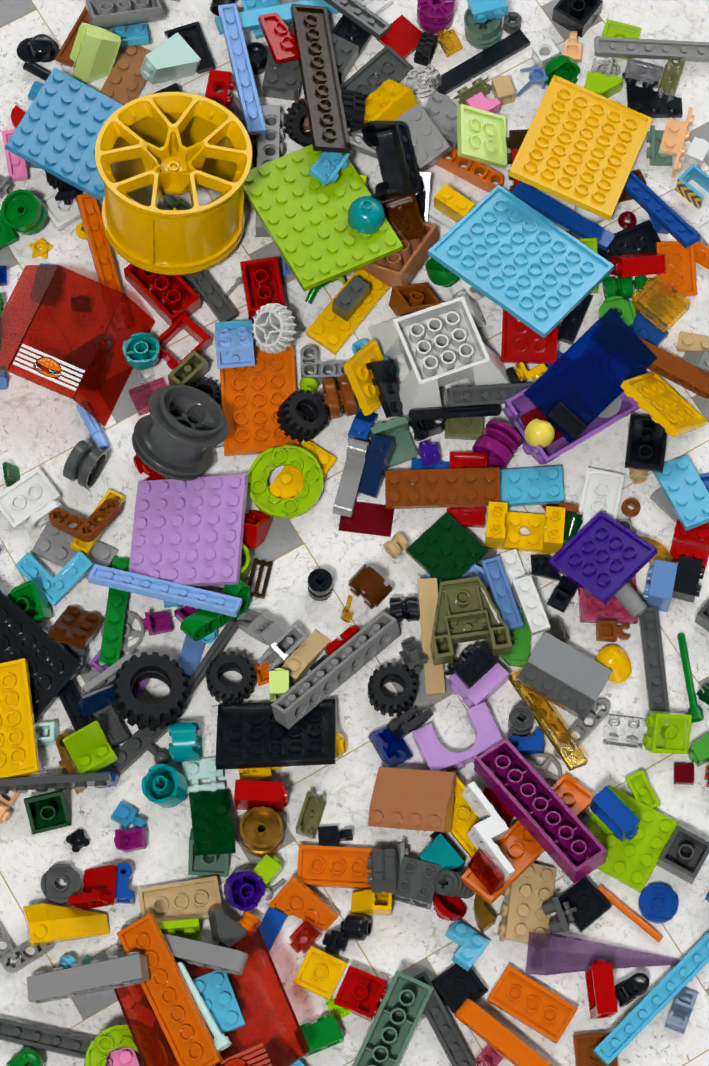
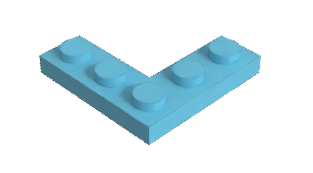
M79 551L53 577L31 553L27 552L15 567L29 581L35 580L47 600L53 606H56L94 566V563L82 551Z

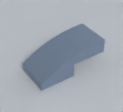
M683 988L674 998L664 1027L684 1034L698 993Z

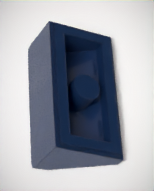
M113 683L80 697L76 707L83 717L91 715L110 704L112 706L115 704Z

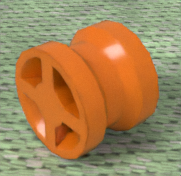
M244 911L242 919L237 921V923L248 930L247 934L252 936L255 932L254 928L261 921L253 914Z

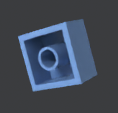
M655 559L653 566L649 565L642 599L648 607H658V611L668 613L678 563Z

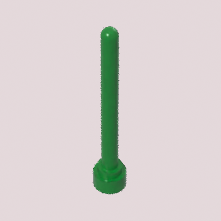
M681 632L678 633L677 638L690 705L687 714L692 715L691 723L704 720L703 711L697 705L685 634Z

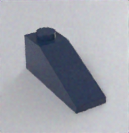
M374 434L367 452L359 493L377 498L385 478V471L388 470L396 449L392 439Z

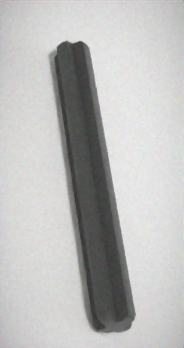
M228 621L189 678L188 700L207 674L206 670L207 667H210L209 663L211 660L215 661V657L220 655L239 625L235 621Z

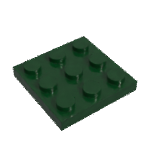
M447 512L406 549V553L432 578H437L439 584L443 581L460 579L488 552L484 546Z

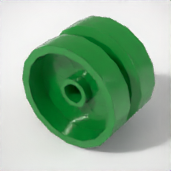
M19 189L12 191L6 196L2 202L1 216L4 222L18 233L32 235L39 232L46 224L48 210L45 203L28 190Z

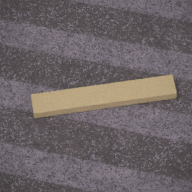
M437 578L417 579L422 652L428 662L424 664L425 694H445L443 664L433 666L430 651L438 599Z

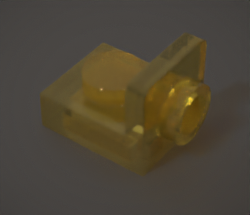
M443 29L436 33L438 36L437 40L446 57L463 48L454 29L449 31Z

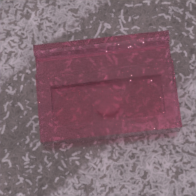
M163 377L128 390L138 416L149 412L148 400L150 395L156 389L167 386Z

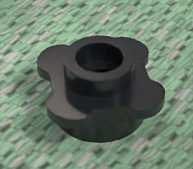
M78 829L66 837V842L70 843L72 851L75 853L79 852L82 847H87L90 844L89 839L84 836L82 829Z

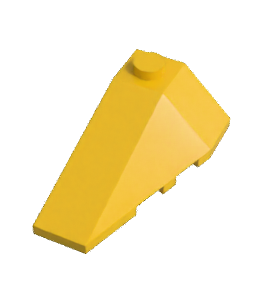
M44 903L23 906L29 947L110 934L107 915L104 913Z

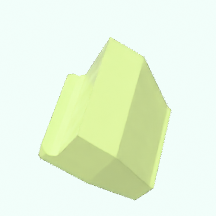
M84 22L81 23L69 57L74 61L72 77L81 82L88 83L109 76L121 44V37L101 27Z

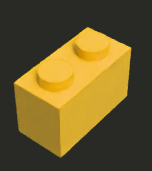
M447 184L434 197V208L456 223L475 207V203Z

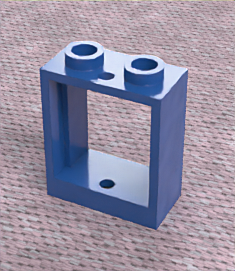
M605 786L592 798L590 809L622 843L626 839L630 841L638 833L640 820Z

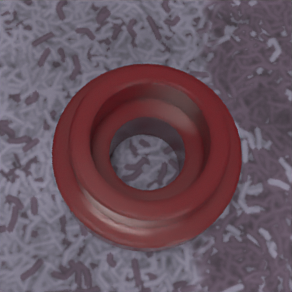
M623 212L618 217V224L623 229L630 228L636 225V217L632 212Z

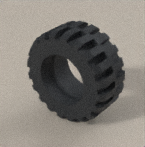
M143 652L140 657L136 655L130 657V662L125 661L122 664V670H117L116 679L113 682L116 710L119 711L123 720L127 718L129 725L134 726L136 724L140 730H144V727H147L149 731H155V727L164 729L167 723L170 725L175 723L176 717L180 718L183 715L184 709L188 704V679L185 676L183 667H179V663L175 659L170 661V657L166 654L159 656V652H152V655H147V652ZM153 678L164 682L169 687L170 692L159 703L145 704L133 696L132 689L144 679Z

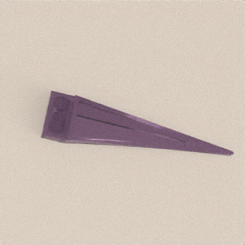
M529 932L525 974L553 975L585 971L590 964H593V961L605 960L606 963H612V969L677 965L681 959L553 933Z

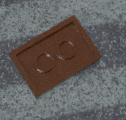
M68 606L48 630L47 637L84 650L101 628L104 618L95 613L80 610L78 607Z

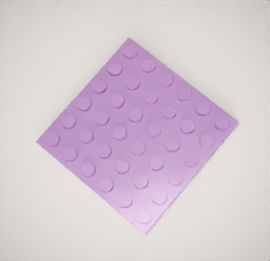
M241 474L198 477L195 480L189 481L175 479L138 481L129 572L191 587L239 584L248 476Z

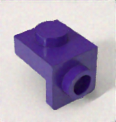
M426 440L420 442L418 447H415L423 466L426 467L441 462L436 443Z

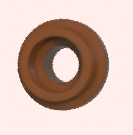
M626 499L622 503L621 511L627 517H635L640 512V504L635 499ZM632 506L634 510L629 511L627 507Z

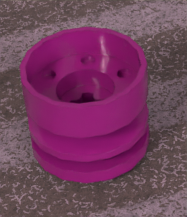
M417 0V23L419 27L431 34L446 32L454 22L455 0Z
M490 420L486 424V428L483 429L482 435L474 443L472 450L475 453H488L487 465L500 467L503 470L507 468L512 460V454L517 452L523 439L509 425L498 420Z

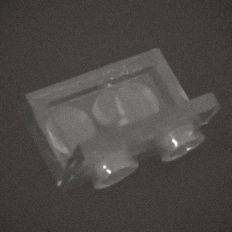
M607 713L603 726L602 744L642 749L645 718Z

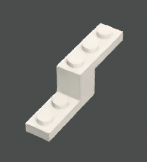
M513 549L498 554L517 607L522 608L531 635L550 630L551 626L531 575L526 576L517 550Z
M475 782L467 785L461 795L481 822L473 825L467 836L499 880L504 883L509 880L515 869L495 842L502 839L509 828L496 812L494 806L484 796L482 790Z

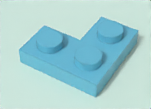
M460 920L455 921L445 934L446 937L461 946L454 954L452 961L466 971L470 970L490 943L488 939Z

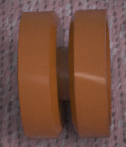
M347 375L338 377V388L333 378L322 380L323 399L328 407L327 412H329L330 420L340 418L341 406L346 416L357 414L354 392Z

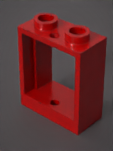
M185 314L181 315L157 338L160 345L159 359H164L171 370L175 369L183 360L178 362L163 347L181 330L184 329L199 342L190 353L195 350L201 355L211 345V336Z
M605 960L593 961V964H590L585 970L590 1019L610 1018L618 1012L612 963H606Z

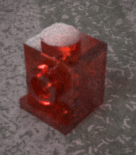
M305 920L289 937L290 947L296 953L301 951L305 954L321 938V933ZM302 937L307 938V942L301 943L300 939Z

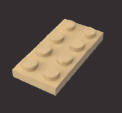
M217 876L138 889L141 916L144 917L149 913H153L157 923L160 921L197 918L199 920L209 919V908H217L223 913Z

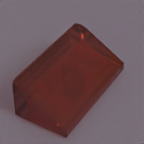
M478 849L470 860L468 868L488 892L494 894L503 888L504 876L484 852Z

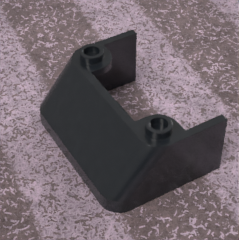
M369 121L350 129V133H362L364 143L376 149L383 182L376 185L375 194L371 195V197L376 198L378 201H386L420 192V176L409 128L405 122Z

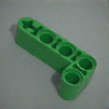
M239 579V584L224 585L225 595L242 598V605L237 614L238 617L250 606V586L241 579ZM199 609L182 621L180 629L194 641H199L236 617Z

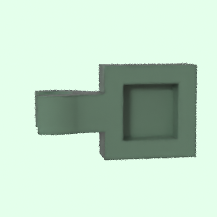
M169 194L162 198L164 200L163 204L169 210H173V208H176V210H188L191 208L181 198L176 201Z

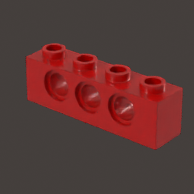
M210 70L205 93L206 98L216 101L227 109L232 104L231 90L235 88V80L232 79V73Z

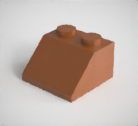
M426 283L392 287L389 306L396 316L411 314L441 304Z

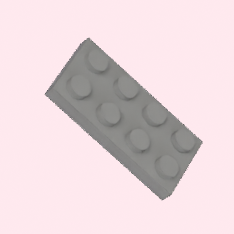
M49 519L32 549V554L63 568L78 553L70 548V544L75 537L53 527ZM97 541L87 557L94 564L110 567L113 563V557L117 556L118 551ZM92 568L88 571V573H87L83 578H85V579L88 580V576H89V574H90Z

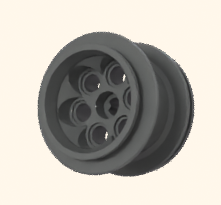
M186 385L164 386L156 389L148 400L150 415L140 418L134 427L132 434L133 449L140 460L153 471L175 480H195L204 475L211 467L214 459L212 447L221 444L227 438L229 432L228 421L218 403L199 389Z

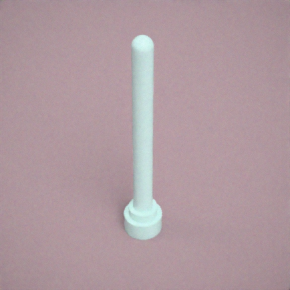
M178 962L177 965L214 1036L213 1040L217 1051L220 1052L231 1046V1041L228 1036L221 1034L186 967L182 962Z

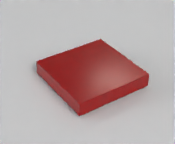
M401 15L390 24V31L378 41L384 47L386 45L390 46L405 59L416 50L422 32Z

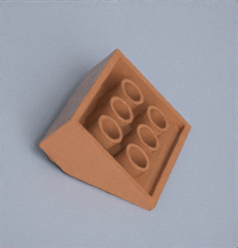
M386 215L387 221L403 244V250L361 268L387 286L408 285L429 257L428 250L439 241L437 226L423 222L426 235L408 241Z
M379 767L369 806L368 826L451 833L456 772Z

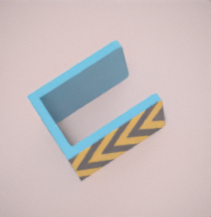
M693 164L678 178L675 190L696 208L700 209L704 197L687 182L692 179L709 193V176Z

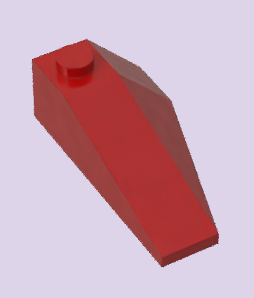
M249 510V513H245L243 544L247 548H257L264 542L273 517L256 510Z

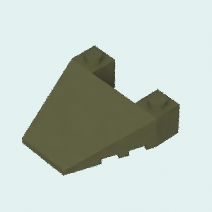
M479 576L440 582L430 643L433 666L453 663L454 651L452 644L487 639L490 654L493 657L511 653L512 642L509 628L502 620L497 607L491 601V597Z

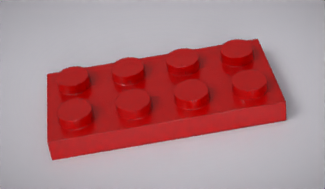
M450 452L449 469L487 468L488 453ZM485 506L447 507V513L462 527H485Z

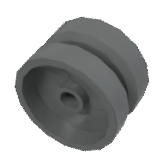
M84 440L79 441L66 460L63 476L71 481L78 479L79 485L86 489L91 488L104 469L107 461V452L99 448L93 449V445Z

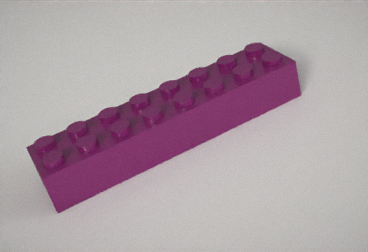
M507 738L475 758L474 771L574 884L606 862V848Z

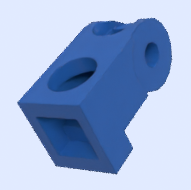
M542 729L534 730V736L520 737L514 735L508 739L522 756L544 753Z
M126 863L117 865L114 903L134 904V891H130L133 872L131 866Z

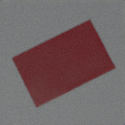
M356 501L351 518L340 516L338 531L391 537L394 509H386V506L382 504Z

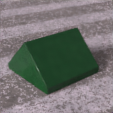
M63 789L24 798L32 834L71 825Z

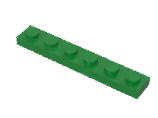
M113 557L112 568L129 572L130 558ZM109 588L99 658L100 666H111L120 660L129 592Z

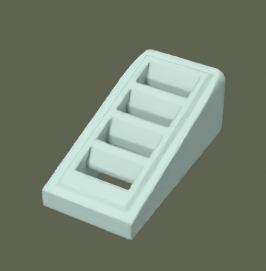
M54 721L35 724L37 745H55L56 738L60 735V726Z

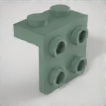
M397 416L388 422L376 423L370 428L371 440L374 434L392 439L396 445L389 467L412 460V458L415 459L418 456L408 431L409 422L406 416Z

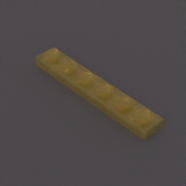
M521 671L510 674L509 681L525 705L533 711L535 720L569 771L585 766L588 760L549 702L516 682Z

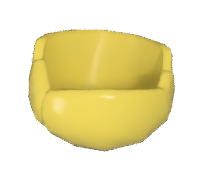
M534 419L527 425L524 438L533 447L540 445L541 448H545L551 445L555 438L554 426L548 421Z

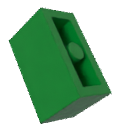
M325 1015L318 1018V1022L314 1024L305 1023L298 1027L299 1030L296 1031V1036L305 1058L343 1042V1036L334 1015L331 1017Z

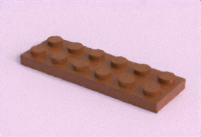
M500 467L385 471L386 509L488 506L489 501L501 502Z

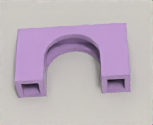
M485 702L467 709L466 716L476 736L475 743L467 751L454 753L443 748L431 724L413 731V740L427 770L459 771L465 768L468 763L473 762L474 764L477 756L503 740Z

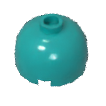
M371 196L359 197L351 203L348 209L347 221L352 229L358 230V233H375L384 224V208L376 198Z
M134 333L123 343L124 359L130 367L136 370H148L159 360V341L149 333Z

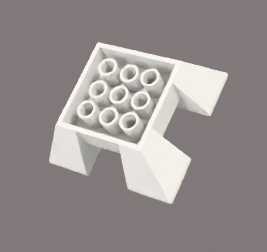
M469 294L368 327L372 340L376 339L382 354L387 358L399 354L404 356L410 372L399 385V396L403 405V415L407 417L408 422L410 421L408 416L410 409L442 408L440 386L467 377L471 386L511 384L500 356L483 344L477 328L485 326L486 323L476 300Z

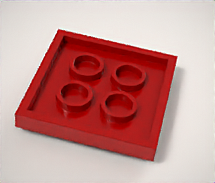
M503 309L501 362L558 364L559 324L543 338Z

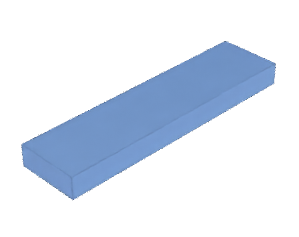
M500 556L481 561L493 600L502 620L507 624L509 632L523 628L524 623Z

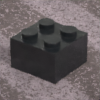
M560 0L553 8L552 20L569 31H577V35L582 38L600 15L603 1Z

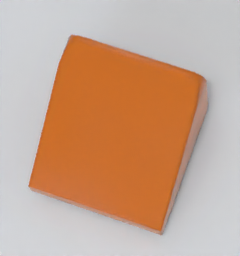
M268 660L261 664H253L255 678L259 686L269 683V672L266 669L271 663Z

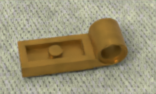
M62 733L56 738V746L61 761L58 763L62 772L66 771L68 775L77 774L67 749L60 746L63 742L62 739L70 734ZM69 787L70 790L74 789L76 794L84 791L75 789V787Z

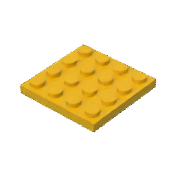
M653 371L624 380L620 385L624 393L628 397L633 398L640 409L647 411L654 422L664 427L665 432L669 436L678 437L704 427L708 422L670 384Z

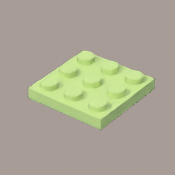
M464 104L458 105V156L505 168L507 166L506 116Z

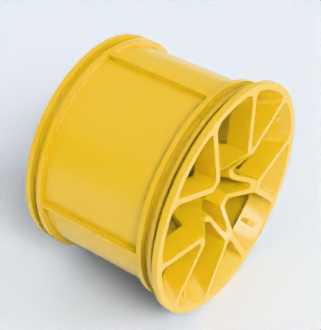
M161 92L137 98L120 107L106 120L96 140L95 162L105 189V196L102 202V225L105 236L112 248L123 259L134 266L164 275H184L200 272L218 264L230 255L240 242L245 229L244 182L249 175L252 165L251 140L241 121L230 110L216 101L185 92ZM151 184L153 186L150 206H145L127 195L128 192ZM197 184L219 191L222 194L208 204L200 206L196 192L198 190ZM190 191L192 207L188 210H176V208H173V210H161L157 207L158 198H163V195L166 196V193L179 194Z

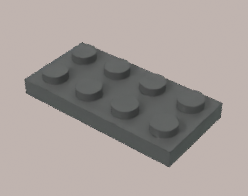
M386 45L345 81L340 88L361 92L365 100L388 79L399 83L413 71V66L390 46Z

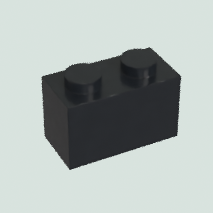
M680 556L672 598L694 602L695 596L699 597L701 586L698 585L699 579H703L705 568H702V560Z

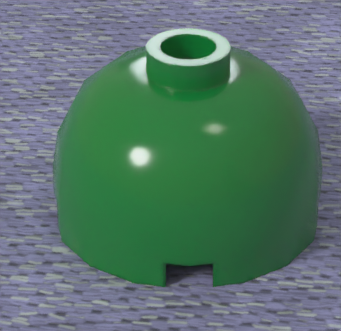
M556 55L550 58L544 66V71L548 77L546 81L547 86H549L553 75H557L575 84L578 80V73L580 74L577 63L566 55Z
M430 258L425 264L429 279L438 286L451 287L460 279L433 258Z

